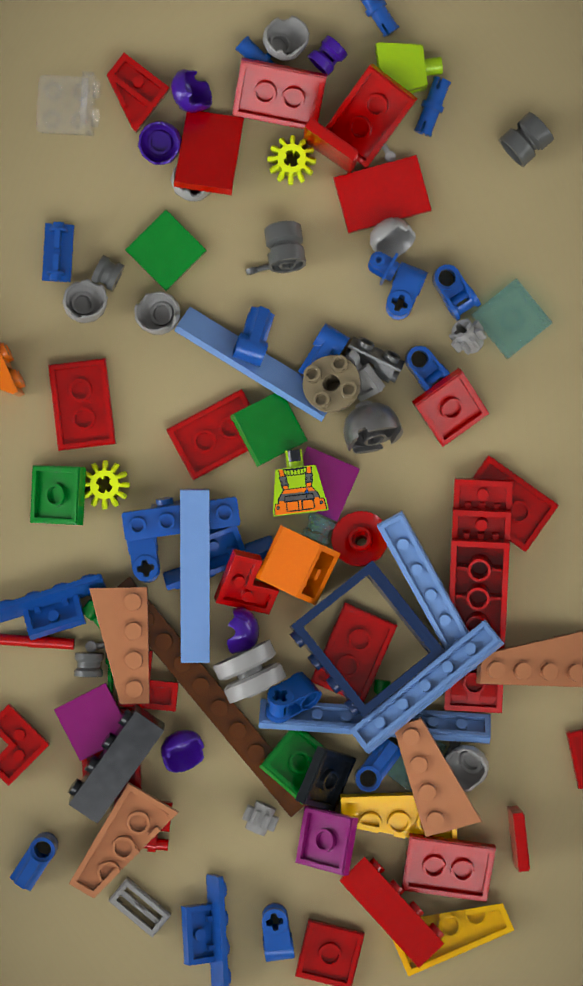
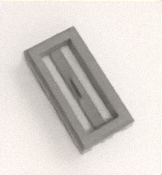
M128 877L108 900L152 938L171 916L169 911ZM128 887L156 910L162 916L161 919L155 916L125 889ZM121 895L156 925L153 928L118 900V897Z

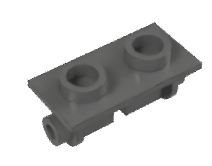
M353 336L344 357L354 349L360 356L362 366L368 363L374 364L373 370L381 380L387 383L389 381L395 383L405 361L401 360V357L393 351H383L374 347V343L366 338L360 337L358 339Z

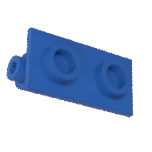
M64 222L45 223L42 281L71 282L74 225L64 224Z
M379 251L371 255L368 268L372 273L382 278L380 285L384 283L385 279L391 282L400 265V263L396 262L398 253L393 258Z

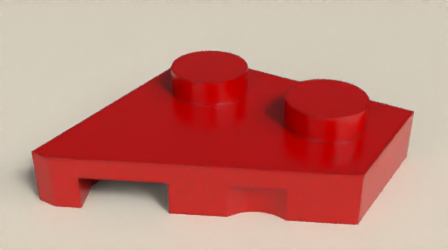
M125 53L121 55L106 75L133 131L137 133L169 92L170 87Z

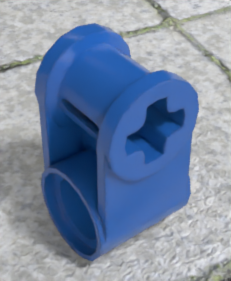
M404 262L400 263L386 303V312L391 318L402 320L410 314L428 272ZM399 299H402L404 301L403 306L406 309L394 310L395 305L392 302L397 303Z
M445 264L434 271L432 283L456 321L460 320V315L472 307L476 306L478 308L481 306L477 295L466 283L455 266ZM447 270L453 275V283L450 286H444L440 283L439 274L441 271ZM465 298L467 299L466 302H464L460 306H457L459 302H461Z
M416 346L406 353L405 364L424 391L431 388L432 384L440 377L443 379L450 374L427 347ZM420 351L425 354L426 363L423 367L413 365L411 357L414 352Z
M157 537L127 541L132 570L136 578L144 583L155 581L160 574ZM144 562L154 566V570L149 571L148 577L144 573L139 572V568H143Z
M297 672L287 680L272 686L268 690L267 700L269 704L266 707V716L275 723L286 722L304 710L315 706L321 699L322 693L303 672Z
M279 903L268 904L262 912L263 946L266 962L295 958L287 910ZM271 914H277L279 918L278 924H273Z

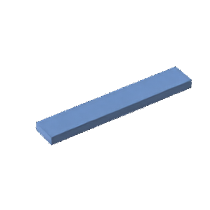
M192 307L188 308L177 324L174 331L319 421L322 422L327 412L314 408L304 395V376L268 354H265L260 367L232 357L239 336Z
M180 489L181 663H210V489Z
M402 510L377 523L376 526L443 648L447 651L468 634L469 630Z
M486 620L482 621L352 727L350 732L364 751L370 754L499 649L504 642Z

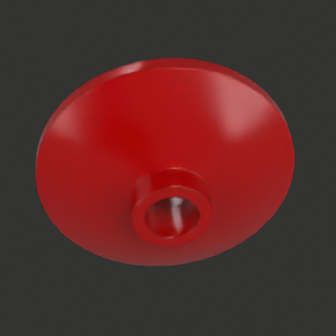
M356 511L342 517L335 525L331 536L333 550L341 553L339 559L352 566H366L372 560L376 562L381 558L388 546L376 525L383 520L367 511ZM359 539L367 540L363 546H358L357 541Z

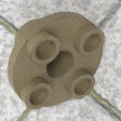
M343 355L321 357L304 370V395L314 408L322 412L334 413L348 408L359 395L361 388L359 372L354 364Z

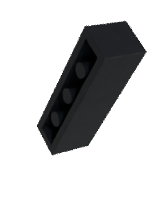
M137 704L131 711L129 709L124 711L118 721V724L121 726L115 734L110 732L101 745L104 748L98 757L92 756L84 769L87 773L83 779L77 778L68 790L70 794L68 805L97 824L164 732L165 723Z

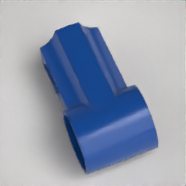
M262 306L251 307L243 332L240 333L235 344L232 357L260 367L268 348V342L266 341L275 316L269 309Z
M325 323L312 344V350L298 372L303 375L306 367L321 357L340 355L350 338Z
M387 739L373 750L354 774L356 785L365 792L376 790L401 756L399 747ZM366 770L373 771L376 776V780L371 786H364L360 782V775Z
M49 832L38 834L11 874L10 879L22 889L31 891L58 850L57 838ZM40 841L47 842L51 847V852L48 854L41 853L37 848V843Z

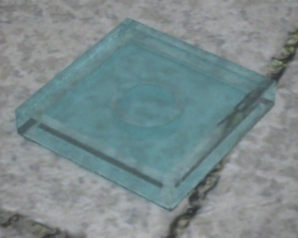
M517 278L471 315L475 321L478 320L484 328L483 331L506 359H509L552 324V321Z

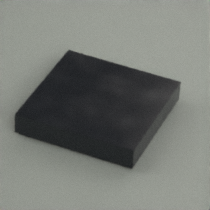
M318 746L295 800L302 804L335 811L340 800V794L343 793L356 758Z

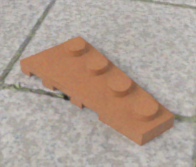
M148 587L89 588L120 704H149Z
M583 630L553 636V638L527 642L523 645L497 649L477 666L476 683L583 687Z
M422 717L411 719L395 732L425 837L482 822Z
M128 782L69 884L95 898L179 811Z

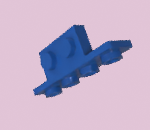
M235 496L210 500V530L240 525L238 502ZM173 497L156 499V504H151L149 509L123 512L122 522L125 540L134 541L180 534V500L173 501Z
M237 526L211 529L210 578L214 577L216 573L225 571L233 549L259 554L263 560L273 542L272 536L269 535L244 544ZM180 567L164 572L163 577L167 590L180 589Z
M88 574L74 582L58 583L53 588L41 592H29L25 597L15 600H3L0 602V623L24 616L28 636L31 640L84 625L86 620L80 598L91 595L89 588H107L101 574Z
M207 874V903L181 906L184 964L191 966L210 963L211 985L229 986L231 983V972L228 968L227 955L230 952V945L226 936L228 914L225 910L227 886L223 876Z

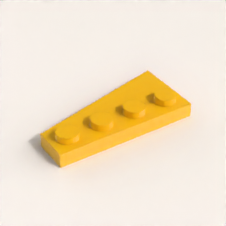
M412 792L340 794L341 814L357 817V829L375 833L383 832L403 839L405 837L409 838V833L425 835ZM457 829L432 836L457 839Z
M503 903L421 916L428 926L433 922L443 932L444 936L441 940L445 944L420 968L416 966L394 940L393 942L409 977L514 931V928Z

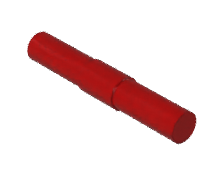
M0 633V645L74 650L75 638L44 636L31 640L28 635Z

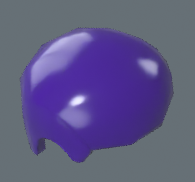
M182 69L176 73L171 83V91L176 104L180 109L189 113H196L210 108L212 105V93L209 84L206 81L196 80L195 75L197 71Z
M165 121L149 123L141 131L138 147L142 156L150 163L165 165L174 161L178 156L182 139L179 131L172 124Z
M243 607L233 608L234 618L228 623V626L235 630V635L227 640L228 649L231 654L252 649L257 644L259 638L257 619L252 612Z
M179 730L166 737L161 746V757L166 769L173 773L185 772L198 765L204 759L203 741L199 734L191 730Z

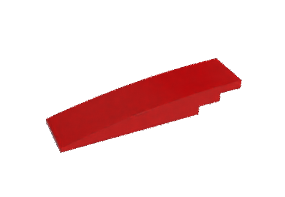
M455 477L449 596L469 632L486 620L504 642L499 649L505 648L513 480ZM476 668L445 692L444 710L502 713L503 685L476 683Z

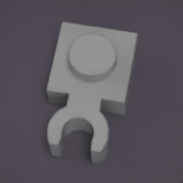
M352 349L346 357L359 372L361 388L357 398L362 402L381 392L385 385L369 363L364 366L361 365L359 354Z

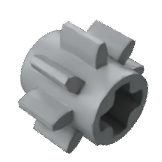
M468 318L455 323L449 337L453 341L451 345L456 352L459 353L464 350L467 355L478 352L484 344V339L487 338L483 332V326L478 320L472 323Z
M256 800L254 807L247 805L242 818L247 821L245 828L262 836H265L267 830L274 832L279 817L274 816L276 808Z

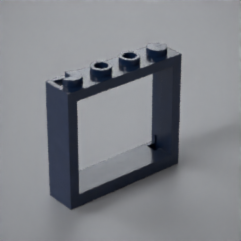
M373 560L290 626L293 632L289 635L297 646L301 648L304 645L311 653L307 658L318 671L322 668L329 676L326 679L328 685L336 694L341 691L347 699L344 704L354 716L359 714L362 718L445 652L443 647ZM367 576L428 654L369 702L364 704L305 630L304 626Z

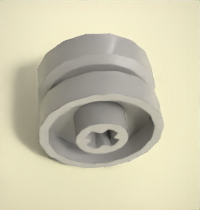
M270 639L213 666L219 680L224 681L235 676L238 677L237 680L226 685L224 689L230 704L258 695L287 677L281 663L275 662L264 667L262 666L263 663L272 659L276 654Z

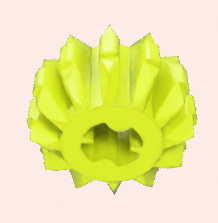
M294 135L290 136V144H286L283 137L280 138L279 144L281 149L275 145H272L270 148L277 156L267 157V162L276 164L269 169L270 173L275 174L281 171L277 181L282 182L285 176H288V185L291 186L294 183L293 177L297 176L300 183H304L305 179L302 172L311 176L313 170L307 165L316 164L315 158L308 157L314 153V148L308 147L303 150L306 140L303 138L296 145ZM293 154V158L295 155L298 156L296 166L291 167V163L288 166L285 164L287 155Z
M103 460L101 471L96 463L91 464L95 474L93 475L86 471V477L91 480L90 483L85 482V488L90 487V491L85 492V499L95 495L91 502L93 507H96L100 499H102V509H108V499L111 500L114 507L119 506L115 496L118 495L126 499L127 494L120 491V488L130 487L128 482L120 483V479L128 475L127 472L123 471L116 475L115 473L120 466L117 463L108 471L109 463L107 460ZM106 477H109L111 479L109 484L113 487L110 492L105 490V493H102L100 491L101 485L98 482L101 478L106 480Z

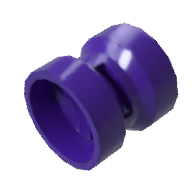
M327 35L321 41V47L318 50H313L308 55V59L320 72L329 76L334 71V65L337 62H342L348 54L335 39Z

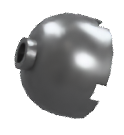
M372 401L360 402L355 406L356 409L352 410L345 419L343 429L345 442L348 450L350 451L352 448L356 454L370 453L383 449L380 443L390 439L391 444H393L403 434L402 426L395 412L389 406L381 403H372Z

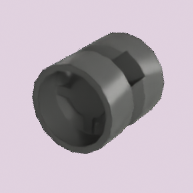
M531 112L517 123V130L511 128L499 139L503 149L521 167H524L536 156V149L543 150L554 140L546 125Z
M279 221L268 225L264 229L266 247L270 249V253L267 254L269 269L272 272L290 273L306 266L305 250L301 245L303 243L302 228L298 222Z

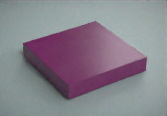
M307 446L303 455L304 466L316 465L328 504V510L317 511L316 513L337 522L360 469Z
M107 683L54 709L80 761L103 750L104 748L101 745L110 732L115 734L121 726L118 724V721L122 716V712Z
M305 806L295 863L343 876L349 875L358 818L314 806Z

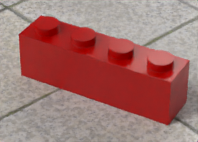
M364 857L349 871V875L343 876L339 881L416 966L420 968L445 944L441 940L444 936L443 932L433 922L429 926L421 918L425 913L414 901L409 904L401 896L405 891L394 879L388 882L381 873L385 869L374 857L370 861Z

